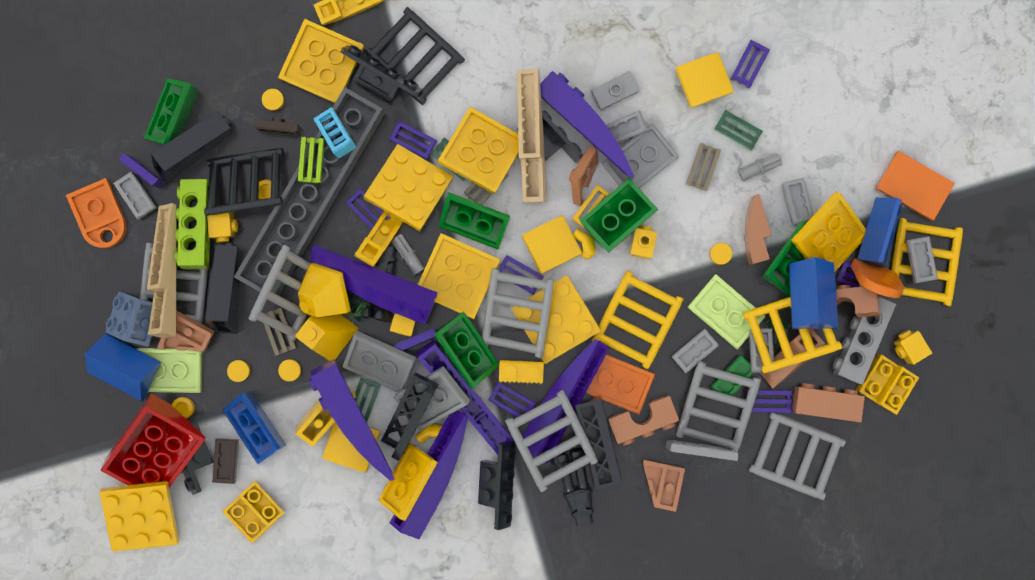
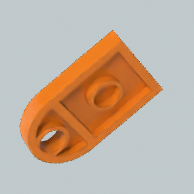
M104 178L66 195L81 233L89 244L99 248H111L122 241L126 234L127 224L109 179ZM110 230L113 233V238L110 242L106 243L103 240V234Z
M853 260L851 268L862 286L886 297H901L904 285L895 271L861 260Z

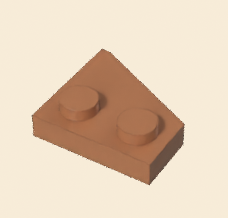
M589 146L585 154H582L583 156L579 159L577 168L571 171L569 177L572 187L573 204L579 206L584 201L582 199V189L584 187L589 188L592 176L598 165L597 148Z
M176 311V337L161 338L157 348H177V350L184 351L191 349L204 352L215 331Z
M643 459L642 463L653 506L676 512L685 468Z

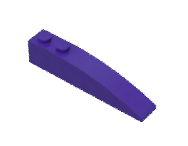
M552 71L540 84L541 98L632 180L634 174L622 149L600 116L583 99L585 96L583 92L577 87L572 89L567 84L569 80L562 73L557 75Z
M314 245L312 247L310 263H316L342 272L347 290L392 313L426 324L434 307L438 292Z
M595 339L563 372L541 405L557 397V393L564 390L574 412H576L575 404L581 403L610 347ZM562 405L532 419L523 435V439L564 418L566 414ZM568 426L528 446L531 455L537 457L557 446Z
M434 340L430 341L416 353L417 358L430 374L444 366L470 400L468 405L460 408V410L468 416V420L497 455L499 443L510 440L514 441L474 389L469 387L461 373Z
M335 359L311 370V378L308 380L312 389L319 391L321 395L319 402L323 410H329L346 438L375 469L390 481L394 480L393 472Z
M459 410L448 415L427 453L438 463L406 521L399 519L394 514L389 522L402 534L420 539L444 495L458 460L468 416Z

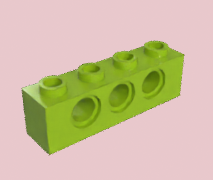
M207 179L180 180V186L177 187V198L180 199V204L176 209V218L179 221V229H176L175 232L178 250L175 251L174 258L177 266L182 269H209L210 238L208 219L204 214V209L208 208L209 181ZM193 199H198L197 205L190 208V202ZM197 220V225L193 229H189V223ZM196 241V247L188 251L189 243Z

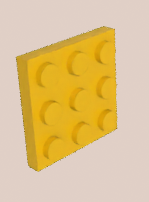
M304 19L278 78L335 104L344 87H347L357 65L356 61L340 52L341 49L347 45H353L363 52L365 46Z
M469 107L437 163L495 195L519 153L518 133L476 109Z
M397 144L365 193L364 199L414 229L421 231L453 180V176Z
M835 191L791 241L805 259L817 257L832 262L836 271L863 242L866 228L843 195Z
M441 233L418 285L438 292L435 300L436 303L459 313L465 312L468 317L475 319L489 287L492 268L498 267L500 259Z
M568 275L554 282L543 357L541 358L544 364H547L601 331ZM545 289L529 297L528 300L543 302ZM518 306L511 308L518 320L539 324L541 311ZM525 330L532 344L536 345L538 332Z
M168 481L101 488L99 494L112 552L178 544L179 537Z

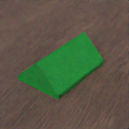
M167 78L144 138L164 146L181 135L199 90L187 82Z
M628 178L587 213L580 222L594 241L609 253L656 213L658 208Z
M448 192L438 227L499 249L510 221V215Z
M804 220L801 221L762 276L764 280L790 296L789 264L805 260L804 256L791 241L807 223Z
M465 312L458 314L435 330L434 335L471 389L476 387L499 366V363Z

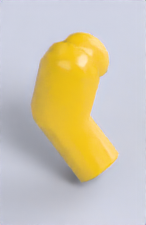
M577 228L573 236L582 243L583 251L581 255L584 259H591L596 253L594 239Z
M431 424L418 432L415 437L422 444L429 437L436 438L443 425Z

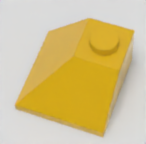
M311 263L298 291L299 306L302 312L316 318L350 312L342 272Z
M342 314L317 318L310 316L295 337L310 349L331 361L337 359L353 338L355 332L360 328Z

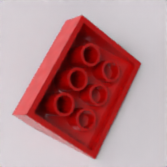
M151 393L107 455L100 471L126 485L168 481L170 488L206 437L171 404Z

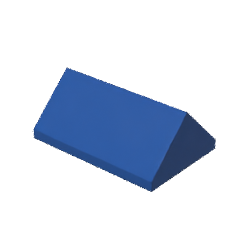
M875 198L857 260L885 268L902 211L901 199Z
M817 257L790 263L792 329H838L834 263Z
M107 333L85 353L87 373L140 401H144L161 365V361Z
M251 391L242 393L222 410L257 464L286 446Z

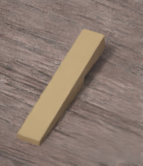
M539 69L517 70L518 143L522 171V203L548 202Z
M173 203L162 205L158 208L147 290L154 292L148 335L159 338L176 337V262L174 258L176 251V204Z

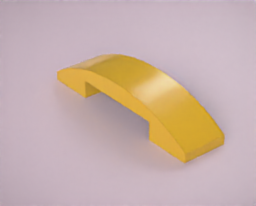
M323 0L314 4L321 24L326 25L356 15L385 0Z
M384 211L354 256L374 267L403 222Z

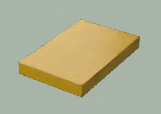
M409 443L393 472L395 479L388 481L378 501L399 519L406 521L438 462L416 445Z

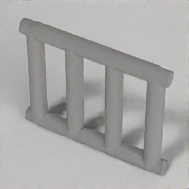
M150 242L146 243L140 299L147 301L154 296V292L147 290L153 244ZM199 269V272L176 270V279L198 281L197 293L176 292V300L196 302L195 315H184L202 324L208 269Z
M283 245L252 308L249 320L255 322L258 320L289 335L288 338L291 341H295V335L303 326L308 314L303 313L299 306L271 292L276 279L297 291L301 287V282L281 272L286 259L306 271L311 263L291 252V248L287 245ZM266 300L298 315L293 326L290 327L261 312Z
M492 268L481 337L487 347L494 345L534 353L535 357L538 358L543 357L554 279L549 278L545 281L502 273L499 269ZM503 281L545 289L543 302L497 294L498 282ZM495 302L541 311L540 322L538 324L494 315ZM492 323L538 332L536 345L490 336Z
M698 361L676 436L680 438L688 436L733 449L738 453L758 393L761 378L753 377V379L708 367L706 363ZM703 374L750 387L746 400L700 387ZM696 396H703L743 408L740 420L693 407ZM690 415L737 428L733 440L688 428Z
M564 390L559 391L557 397L515 419L508 418L505 420L540 492H544L549 484L588 463L592 465L598 462L594 450ZM562 405L566 414L564 418L523 439L518 429L519 426ZM571 424L576 436L535 458L532 457L528 446ZM581 444L586 455L542 477L537 466Z
M770 412L769 419L771 421L755 464L750 466L749 472L814 498L824 500L826 495L824 490L839 449L845 445L846 440L782 414ZM781 423L791 427L774 473L764 469L763 465L778 425ZM801 431L811 435V439L796 479L792 480L783 476L798 434ZM822 439L832 443L816 488H813L803 483L819 440Z

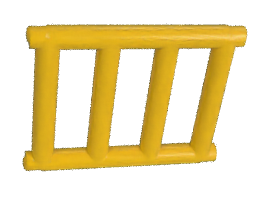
M899 218L891 270L895 271L898 277L899 273L912 275L911 266L901 265L903 252L908 253L906 243H904L906 231L953 238L951 251L932 248L933 257L950 260L948 272L936 270L938 280L946 281L945 293L904 287L902 295L944 302L943 305L951 306L963 228L958 227L953 230L907 222L905 218Z
M627 270L598 325L601 331L595 334L591 341L593 342L595 339L601 341L607 346L642 363V366L648 370L684 299L678 296L675 298L633 277V273ZM630 284L671 305L666 317L623 296L628 285ZM619 303L661 324L657 335L654 336L615 316L614 313ZM609 323L651 343L652 345L647 355L604 335Z
M791 297L742 313L745 320H748L763 362V373L772 372L842 349V344L840 341H836L832 329H823L828 344L815 348L809 330L799 329L806 351L793 355L777 311L789 306L791 307ZM768 313L785 357L774 362L771 361L756 318Z

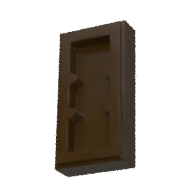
M272 118V121L254 119V127L258 131L301 135V127L295 123H286L285 119Z
M215 439L212 483H236L239 439Z

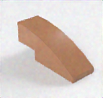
M759 194L751 197L745 220L744 238L749 265L770 259L764 238L770 237L772 234Z

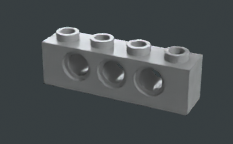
M879 297L881 316H874L875 320L872 324L867 322V317H853L849 326L851 329L850 334L842 342V353L833 363L834 375L855 384L863 385L896 306L895 303ZM860 333L866 335V342L864 344L858 341ZM852 353H856L858 356V361L854 365L850 362V355Z

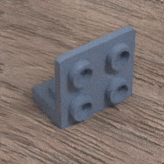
M118 292L113 300L111 316L106 322V333L126 342L149 347L152 336L148 335L153 302Z

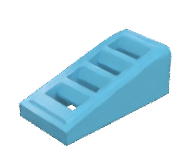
M332 107L313 118L337 158H341L356 148L354 141ZM332 117L334 118L333 121L323 126L324 122L328 121ZM338 125V127L329 133L327 132ZM341 133L343 134V135L340 136L339 138H337V139H335L334 141H332V139L335 138L336 136H338L339 134H341Z

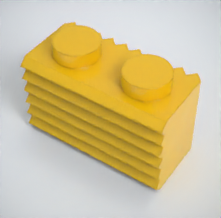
M500 360L499 381H504L505 383L507 381L509 383L517 381L518 383L526 382L527 384L529 382L531 384L539 382L542 384L544 362Z

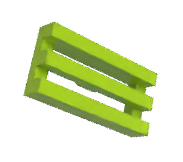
M301 137L299 182L321 183L324 138ZM307 143H310L306 178L304 177ZM315 144H319L316 178H312Z

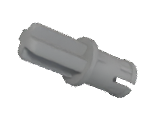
M776 153L762 160L756 159L754 163L739 168L738 172L744 182L759 174L764 175V172L782 165V160L779 154Z
M402 234L394 237L392 242L402 256L401 260L406 262L413 276L425 270V267H423L415 254L416 250H412Z

